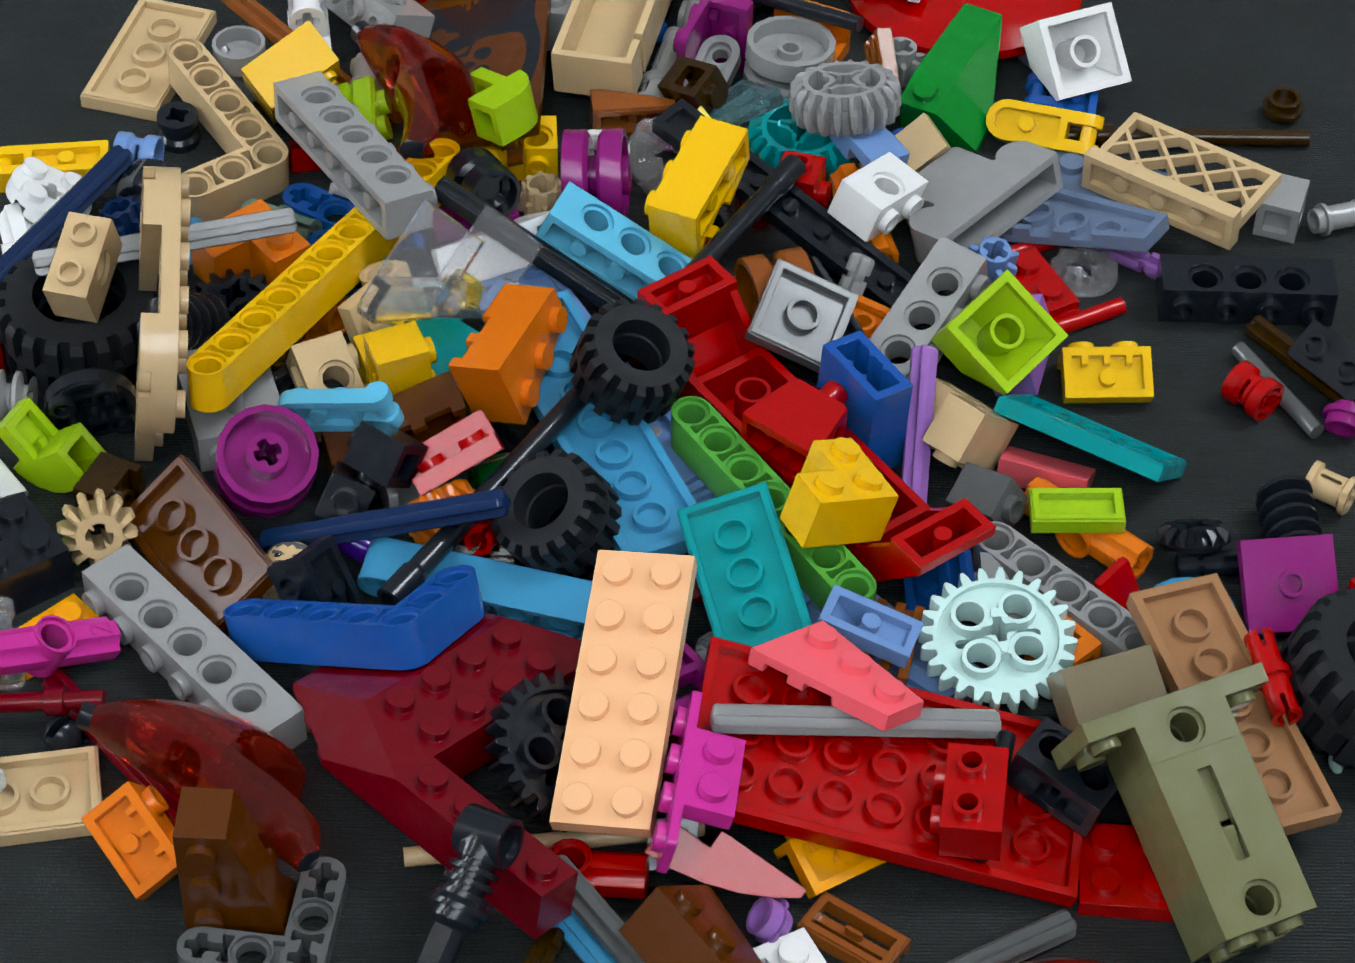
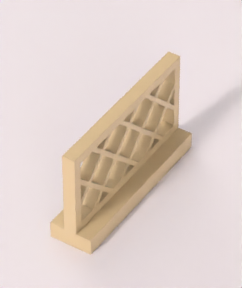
M1133 112L1100 148L1092 145L1084 154L1081 186L1116 202L1167 214L1169 225L1230 250L1238 241L1239 229L1281 183L1282 173L1142 114ZM1136 129L1152 135V138L1133 140L1131 134ZM1181 147L1188 150L1189 153L1169 155L1167 148ZM1158 149L1160 157L1140 159L1138 152ZM1129 153L1131 160H1126L1115 154ZM1217 162L1224 165L1226 169L1206 171L1204 164ZM1194 165L1197 170L1195 173L1177 175L1175 167ZM1166 169L1168 176L1161 175L1152 170ZM1254 178L1264 183L1262 185L1244 187L1241 179ZM1232 181L1234 186L1232 189L1215 191L1212 183ZM1202 184L1205 192H1201L1190 186ZM1240 200L1242 207L1239 208L1227 202Z

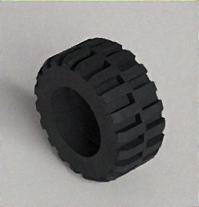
M59 241L52 242L50 248L57 247ZM39 247L31 251L27 260L20 259L12 266L10 274L7 273L0 283V341L3 357H5L6 364L13 374H15V371H22L25 385H29L33 376L37 377L38 389L43 395H45L48 387L58 378L84 369L114 371L136 384L139 346L138 316L147 302L158 297L159 276L157 279V291L138 290L139 260L118 263L101 314L107 316L99 319L98 323L69 324L60 322L67 317L54 315L42 291L47 276L39 277L35 273L32 254L36 250H42V248Z
M1355 588L1326 594L1318 599L1310 607L1280 649L1283 662L1288 663L1293 675L1290 682L1298 705L1303 713L1302 718L1296 722L1300 732H1304L1311 739L1309 744L1318 752L1324 750L1333 756V762L1343 767L1348 765L1355 767Z

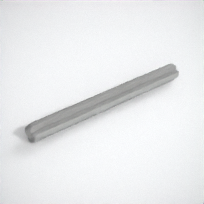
M286 207L190 224L188 234L190 251L294 233L297 228L295 213L292 208ZM140 233L119 236L123 246L117 264L139 260ZM57 247L33 252L32 260L37 276L43 277L48 275Z
M716 703L710 712L711 730L720 734L995 739L998 732L1001 731L1000 714L995 709L922 708L920 717L885 732L833 706Z

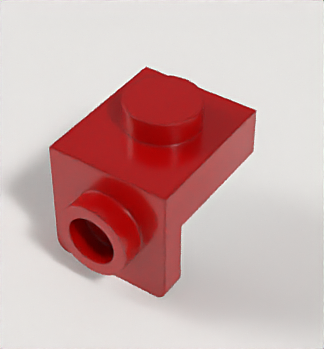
M790 150L785 151L780 162L787 155H795L804 162L806 167L805 174L797 181L795 186L821 206L827 207L831 197L832 183L826 181V157Z

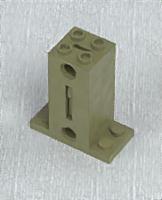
M1261 662L1082 723L1051 751L1058 770L1076 765L1078 772H1081L1106 761L1192 963L1209 957L1212 963H1220L1241 954L1240 950L1256 944L1257 948L1274 943L1286 937V933L1304 926L1301 917L1317 907L1234 718L1240 714L1238 709L1257 700L1254 693L1269 681Z

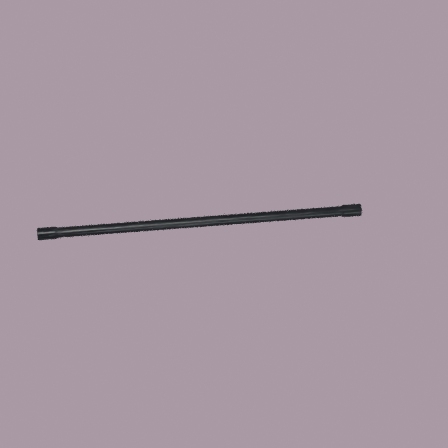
M787 155L765 178L764 183L685 267L710 255L719 263L780 197L784 196L805 174L806 167L804 162L795 155ZM617 353L620 359L625 363L632 357L626 354ZM572 387L473 493L498 489L499 486H504L507 482L505 476L511 469L514 472L521 467L519 462L527 457L530 460H534L536 453L545 451L587 405L579 397L582 390ZM478 522L439 528L409 562L402 564L377 591V598L382 605L395 606L422 585L427 576Z

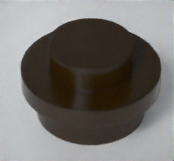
M1283 86L1273 88L1264 98L1262 104L1263 113L1269 119L1279 124L1298 120L1302 116L1304 109L1301 95L1296 90Z

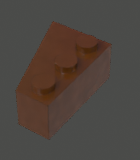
M181 787L173 831V844L186 930L197 926H208L271 935H284L295 897L296 884L291 876L284 877L277 867L278 856L272 848L266 849L258 837V825L234 789Z

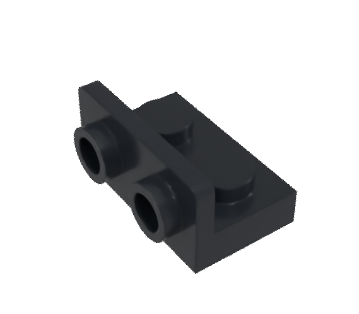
M1314 319L1289 348L1288 355L1343 398L1355 402V349Z
M332 534L318 538L294 557L273 563L267 568V572L281 600L365 604Z

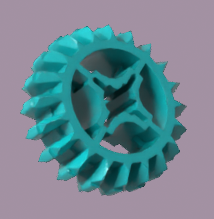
M785 97L781 98L779 104L767 102L765 109L756 110L755 117L749 121V126L747 127L749 150L773 169L780 163L784 152L787 150L826 157V181L829 182V175L835 172L840 165L854 163L856 159L854 157L846 160L829 136L822 137L819 132L811 134L807 132V129L797 127V123L792 120L791 112L789 111V100Z

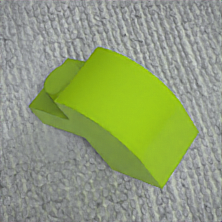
M480 67L469 73L474 96L470 97L468 102L478 137L504 147L529 132L536 125L538 113L529 77L524 71L518 70L506 77Z
M29 397L19 400L0 422V438L19 458L13 469L33 485L51 492L67 493L73 491L75 484L100 452L107 453L81 423L58 430Z

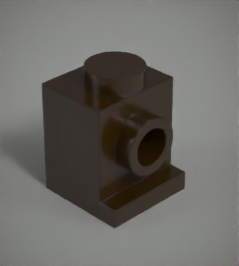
M681 55L657 85L664 98L675 99V103L683 98L696 109L702 106L708 114L714 108L719 109L726 103L729 85L716 65ZM685 78L688 81L686 87L680 85Z
M101 451L73 487L76 507L79 506L76 498L79 492L85 494L87 501L94 500V493L98 488L104 491L106 501L111 496L118 494L123 500L122 508L129 507L145 491L142 465ZM104 524L93 525L95 528L102 527L105 529Z

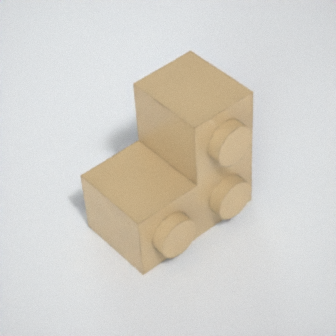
M936 378L933 421L922 440L931 445V449L935 450L932 456L948 466L963 468L966 462L994 470L1019 424L993 412L994 409L948 381Z

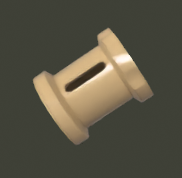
M1317 460L1306 476V479L1310 481L1313 488L1312 495L1315 499L1335 507L1336 513L1343 516L1348 512L1355 500V476L1348 479L1326 469L1325 463Z

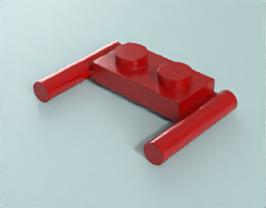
M1024 242L1010 245L1012 251L1019 252L1016 263L1018 270L1015 278L1030 294H1043L1050 316L1067 334L1126 313V303L1121 297L1081 311L1078 309L1079 299L1040 254L1060 247L1059 245Z

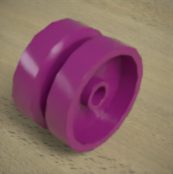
M603 128L597 138L595 155L592 137L586 129H565L561 143V191L563 192L570 181L595 198L597 196L598 200L628 218L632 173L626 130L624 128Z
M262 404L245 408L229 419L218 437L214 465V476L218 491L232 508L246 516L270 519L287 515L304 502L313 487L319 456L314 432L301 416L286 407ZM262 459L270 460L273 463V465L269 466L268 462Z

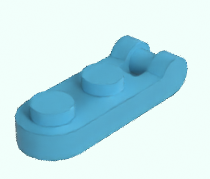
M383 381L372 382L365 388H294L282 392L277 406L286 407L301 416L313 432H353L362 420L387 422L398 428L404 421V414L401 408L393 401V394L388 385Z

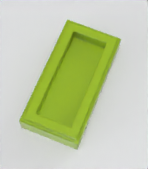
M1122 488L1028 489L1027 501L1031 533H1125L1126 516Z

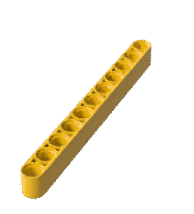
M435 138L423 144L424 152L420 159H406V162H410L416 172L427 183L432 184L433 187L436 186L443 176L446 177L449 163L460 152L459 144L451 139ZM438 202V205L434 209V211H436L442 204ZM356 207L351 209L188 358L186 367L189 404L191 407L205 413L221 411L228 407L277 361L291 345L295 344L360 282L359 274L365 267L384 260L410 234L386 240Z

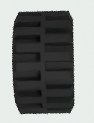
M626 299L616 300L614 306L609 303L603 305L598 313H594L589 319L571 354L573 357L569 363V372L574 373L571 379L574 389L582 390L579 396L585 404L591 402L595 406L593 412L599 416H602L604 412L611 416L610 421L620 424L622 419L627 420L629 425H639L642 419L647 424L657 420L659 415L664 416L670 411L688 382L695 365V360L692 359L695 353L694 344L686 342L690 334L685 327L679 328L676 325L679 319L672 313L669 316L662 313L663 307L655 303L652 307L646 306L645 300L635 299L632 304H629ZM617 353L634 357L645 366L647 371L638 370L627 365L620 359Z
M554 449L551 455L546 450L538 452L534 460H530L527 457L519 462L521 467L515 472L511 469L505 476L507 479L505 485L498 487V489L506 491L507 497L511 500V506L507 516L491 521L492 531L497 534L496 539L500 545L525 567L566 576L572 573L577 577L585 573L584 567L587 565L595 566L598 550H610L613 546L610 539L612 536L618 535L620 525L615 520L622 517L621 507L616 503L619 497L616 491L610 487L611 485L579 455L573 452L568 454L562 449ZM566 504L559 517L547 525L552 514Z

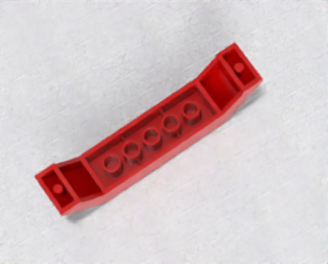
M711 255L637 290V299L645 300L646 306L652 307L655 303L663 307L662 313L667 316L672 313L679 319L676 325L679 328L685 327L690 334L686 342L694 344L695 353L692 357L695 360L694 369L679 398L697 396L705 399L740 436L742 413L790 380L797 379L767 349L744 339L751 319L738 293L737 280ZM846 426L844 438H852L860 446V449L899 496L881 541L843 544L873 575L876 582L920 576L995 535L996 526L966 498L949 507L931 508ZM763 459L791 489L795 477Z

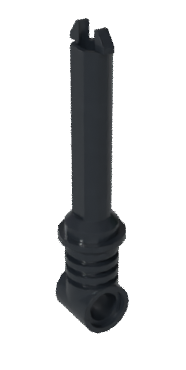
M476 803L467 805L459 814L451 839L452 848L459 856L458 858L451 857L448 862L454 866L452 871L446 869L443 876L449 878L448 882H440L438 888L429 891L427 898L432 900L429 912L433 921L415 963H455L467 934L477 931L481 921L488 923L490 919L487 910L489 901L485 900L484 896L485 894L492 896L494 889L489 887L490 882L497 883L499 880V876L494 874L495 870L502 871L510 867L521 850L525 832L524 824L521 820Z

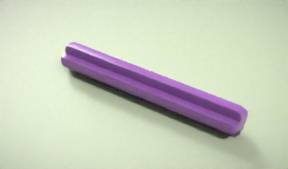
M930 345L914 346L911 350L909 381L913 384V391L904 438L901 477L926 503L931 445L922 439L933 421L938 359L937 349Z

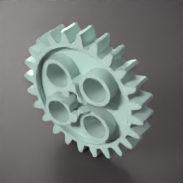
M1003 567L998 568L995 578H988L983 568H978L977 580L973 582L968 576L961 573L959 575L958 588L945 582L943 584L942 597L932 595L929 610L923 611L922 622H924V625L919 634L918 643L923 644L920 650V660L929 661L926 675L928 677L941 675L938 690L942 692L951 687L955 688V699L963 700L968 696L972 698V703L982 705L983 702L990 704V708L998 710L1000 704H1007L1009 710L1014 714H1017L1019 702L1022 700L1031 709H1035L1037 707L1038 694L1046 699H1052L1046 678L1074 664L1075 656L1072 654L1076 652L1078 639L1072 637L1076 625L1075 621L1065 620L1069 608L1067 604L1053 606L1057 592L1051 590L1044 594L1039 593L1041 580L1038 578L1028 586L1023 584L1022 571H1018L1013 579L1009 580L1005 578ZM1016 613L1024 618L1014 619L1007 614ZM971 621L974 622L976 626H965L962 625L960 622ZM1019 655H1030L1036 660L1026 661L1021 659ZM981 662L986 664L988 667L976 668L972 666L970 663Z

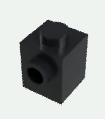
M362 420L349 438V450L343 462L358 471L356 477L359 480L373 487L410 488L413 482L412 479L415 478L418 471L416 466L421 464L428 446L387 422Z

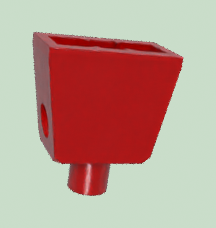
M792 379L742 413L741 437L760 457L796 477L797 473H801L814 440L845 437L848 409L844 404L848 400L847 392L842 385L835 381H828L818 390L801 379Z

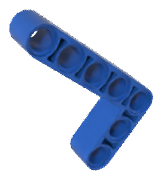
M456 565L442 569L395 606L253 598L229 605L224 609L223 615L229 638L253 661L404 671L416 669L429 663L485 616V609L475 568L470 565Z

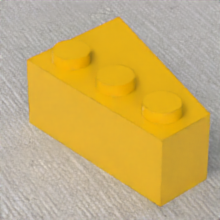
M700 115L692 131L687 130L684 133L680 144V151L676 158L667 162L663 171L662 181L657 190H651L647 196L644 213L648 215L650 233L691 259L704 247L707 239H712L720 230L718 226L713 225L722 204H731L750 159L747 128Z

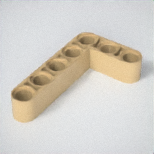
M181 37L173 40L167 48L169 82L184 102L196 107L199 121L226 153L221 157L183 172L190 174V217H199L202 222L220 219L241 209L243 202H247L249 198L265 200L284 191L289 185V150L286 144L199 40L192 37Z

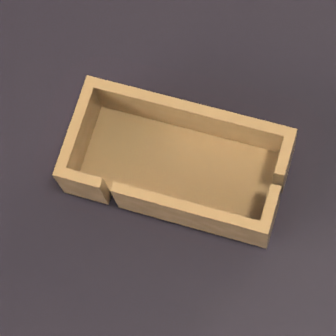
M572 0L551 51L554 91L590 96V90L593 89L637 94L643 78L642 72L646 70L672 0Z

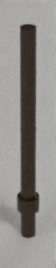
M1104 123L1102 131L1097 132L1095 145L1100 148L1119 127H1114L1113 123ZM1070 127L1068 139L1079 141L1082 128ZM1175 128L1213 145L1309 146L1310 130ZM1136 129L1131 134L1133 140L1152 138V135Z

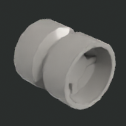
M235 25L224 28L216 33L212 39L213 57L249 101H256L244 85L241 69L266 51L265 37L259 30L250 26Z

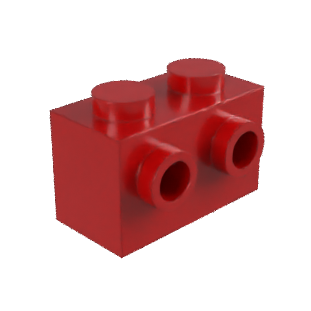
M948 743L946 763L936 762L934 792L943 793L942 804H932L930 818V834L939 835V856L1000 861L1009 748Z

